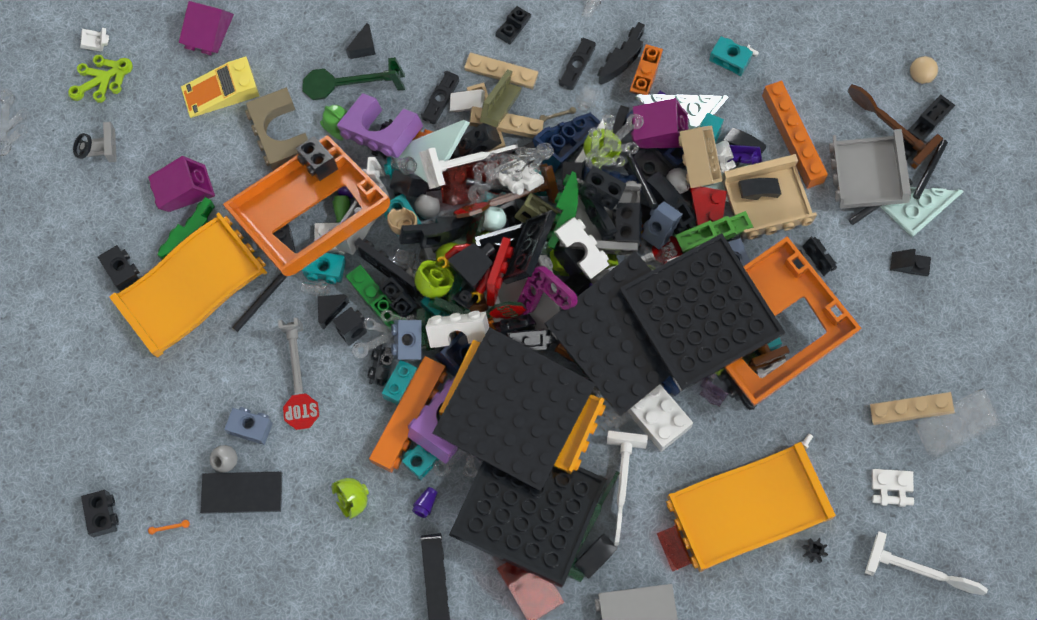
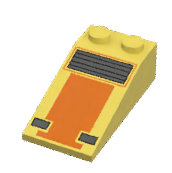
M247 57L227 62L181 86L190 118L260 96Z

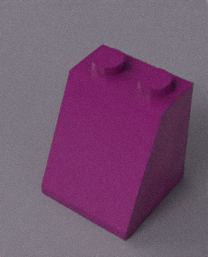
M188 1L179 43L184 44L185 49L195 51V48H199L201 53L212 55V52L218 54L234 14L215 7Z
M676 98L633 106L631 121L634 131L631 132L633 142L640 148H683L679 144L680 131L689 130L688 113Z
M185 156L179 157L148 176L150 188L155 197V204L158 209L166 212L203 201L205 197L208 199L215 197L206 166Z

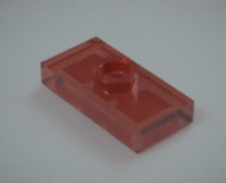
M677 525L657 533L672 572L692 564Z

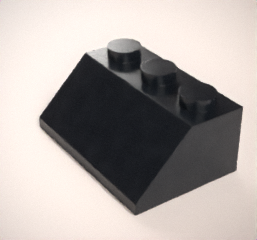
M525 223L474 237L473 243L481 249L489 242L496 249L489 257L494 264L503 237L511 239L510 247H513L514 251Z

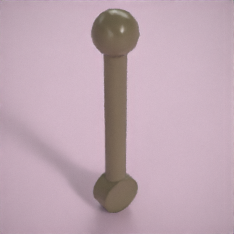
M571 107L569 110L548 116L541 115L539 119L545 122L547 119L565 114L576 113V108Z

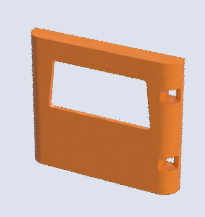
M328 135L319 140V142L334 157L338 170L321 181L315 175L312 177L306 169L307 166H302L297 159L298 155H296L223 204L226 210L284 276L296 274L381 216L390 206L389 197ZM343 186L347 187L362 208L298 253H294L273 235L274 232Z
M788 236L743 267L775 316L799 299L805 298L826 330V334L764 378H760L742 358L725 367L726 371L753 406L765 400L862 329ZM797 258L804 265L800 269L793 263ZM834 306H837L842 312L839 317H836L831 310Z

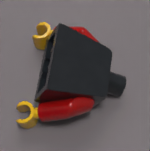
M489 242L481 249L475 243L471 245L468 243L455 245L445 256L439 257L437 262L445 261L444 266L441 268L451 266L475 290L471 294L472 297L475 294L478 296V301L476 302L478 303L483 299L484 293L487 290V281L493 266V262L489 257L496 249Z

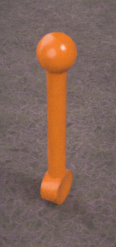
M183 520L182 523L158 528L149 527L148 533L153 535L158 531L178 527L188 528L190 522Z

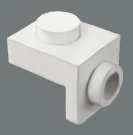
M102 28L101 32L82 29L80 48L103 51L104 45L107 46L109 35H106V28Z

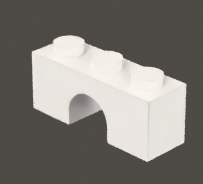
M574 217L555 230L554 233L564 247H569L575 242L581 243L584 246L585 255L577 264L586 277L592 279L609 266L607 262L609 258L603 250L599 251L595 246L597 241L591 234L589 236L584 231L586 227L580 219L576 220Z
M472 311L469 314L454 313L444 317L436 315L429 318L426 324L430 348L449 346L453 338V331L463 332L467 336L468 344L472 343L473 340L482 342L489 329L486 312Z

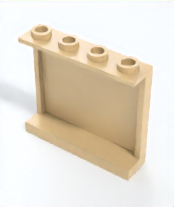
M796 154L724 171L722 182L725 191H727L726 194L733 215L735 216L746 211L754 227L744 230L740 235L741 239L748 238V240H752L762 234L772 235L778 230L784 229V231H788L798 225L808 226L815 220L817 213H812L796 167L798 162ZM752 178H778L781 195L778 198L761 196L759 200L742 199L738 182Z

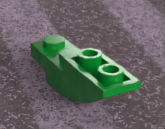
M573 171L571 175H566L562 184L565 188L562 193H558L555 199V203H557L556 208L561 210L562 213H558L553 222L556 224L554 231L571 218H576L578 182L576 173ZM550 230L546 239L548 242L547 247L555 250L559 239L554 231Z
M205 197L202 202L197 204L196 211L192 217L187 219L185 227L178 224L176 228L170 231L169 238L158 250L157 255L161 261L189 235L209 222L207 218L215 208L210 199Z
M361 264L345 276L355 288L357 294L390 331L394 320H407L405 317L402 319L390 306L391 301L379 289V286Z

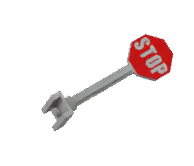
M294 318V322L287 324L282 320H278L279 329L286 333L287 340H289L295 394L283 406L284 421L296 430L308 429L320 417L318 402L306 393H303L297 344L298 332L304 331L303 323L298 318Z

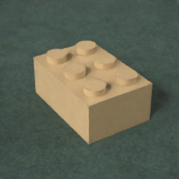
M712 126L680 131L679 144L683 147L684 154L682 159L687 167L686 180L690 187L695 188L722 182Z

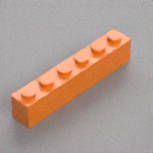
M783 81L765 86L762 97L790 155L796 154L798 162L796 167L806 188L824 183L828 173Z
M426 356L423 358L369 458L371 463L391 473L394 469L397 470L402 462L400 457L403 451L407 452L411 445L410 438L408 437V425L414 418L417 419L420 416L423 407L429 405L434 395L439 392L437 390L439 384H443L448 376L445 365Z

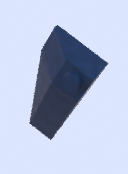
M590 112L575 117L571 121L558 123L557 126L544 128L533 138L540 163H547L548 166L552 165L555 174L563 166V162H568L584 145L586 137L597 129L600 121Z
M460 331L452 338L450 345L440 349L434 355V358L439 363L445 365L446 370L455 377L471 343L468 344L467 336Z

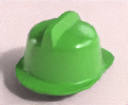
M339 105L325 106L323 119L320 121V124L334 138L342 141L344 138L340 135L337 124L347 111Z

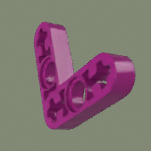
M539 266L534 269L532 277H528L516 304L526 309L523 313L526 315L535 311L543 292L564 310L575 307L578 299L574 291L547 267ZM552 283L556 285V293L551 288ZM531 286H533L536 290L535 295H533L531 292Z

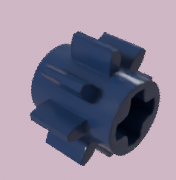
M671 375L661 383L669 395L673 394L676 396L681 392Z

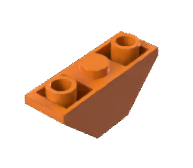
M645 45L630 88L631 93L649 95L658 71L663 52L662 48Z

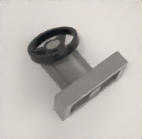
M103 122L104 138L91 139L88 134H80L73 145L74 156L83 159L86 156L104 155L109 163L116 162V136L112 123ZM86 136L87 140L83 141L81 138ZM78 143H80V145H79V150H80L79 155H78V153H77Z

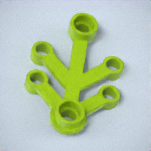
M95 55L93 62L97 67L106 66L112 69L104 71L89 68L84 63L79 64L77 71L80 75L95 76V78L81 86H71L68 95L72 100L79 101L84 97V92L100 84L99 89L93 93V98L98 103L104 102L110 79L115 75V81L110 83L109 89L114 94L121 92L124 76L133 69L131 60L120 58L117 61L104 59L102 55Z

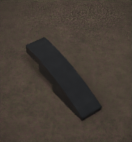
M940 94L907 131L918 140L924 142L951 112L955 104ZM903 138L906 160H908L916 150Z

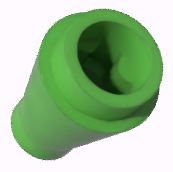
M335 196L334 201H332L336 223L341 222L350 208L351 201H349L348 196Z

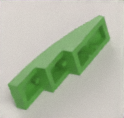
M744 211L730 218L726 216L714 222L710 220L679 233L675 237L682 252L685 253L721 233L728 240L741 235L744 230L754 227L747 212Z

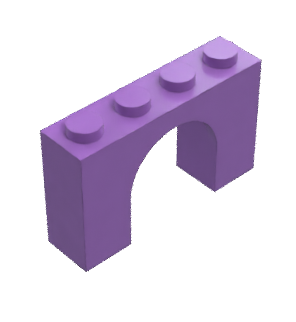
M362 93L337 124L340 135L346 140L351 139L359 145L368 146L373 151L378 150L388 157L398 158L423 127L418 114L403 109L385 129L368 131L372 122L381 113L382 108L376 98Z
M455 377L453 380L449 379L445 383L444 390L441 393L437 392L432 399V403L429 406L425 405L420 412V416L417 419L414 418L408 425V437L445 464L458 451V447L432 433L438 423L436 416L439 414Z

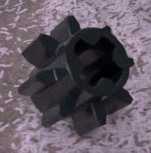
M810 538L808 540L809 546H802L806 550L803 557L808 556L810 558L809 563H812L814 560L821 563V556H828V553L824 552L828 545L820 543L821 538L815 542ZM813 548H814V549H817V548H818V549H819V552H818V553H816V552H815V553H812V552H811V549H813Z

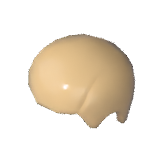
M927 56L915 59L910 67L911 77L915 82L921 84L931 83L938 74L937 62Z
M405 207L401 210L392 209L387 215V222L392 232L400 235L402 225H417V216L413 211Z

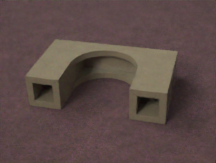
M287 87L246 102L248 110H245L249 121L253 120L254 125H251L255 136L259 135L260 140L257 143L261 151L265 150L266 155L263 156L267 167L271 165L274 171L298 155L296 147L308 140L307 135L303 133L281 141L274 140L267 135V127L274 118L296 110Z

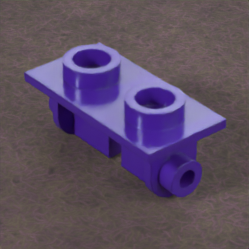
M730 145L734 158L727 162L733 160L735 163L741 162L751 165L762 162L760 147Z

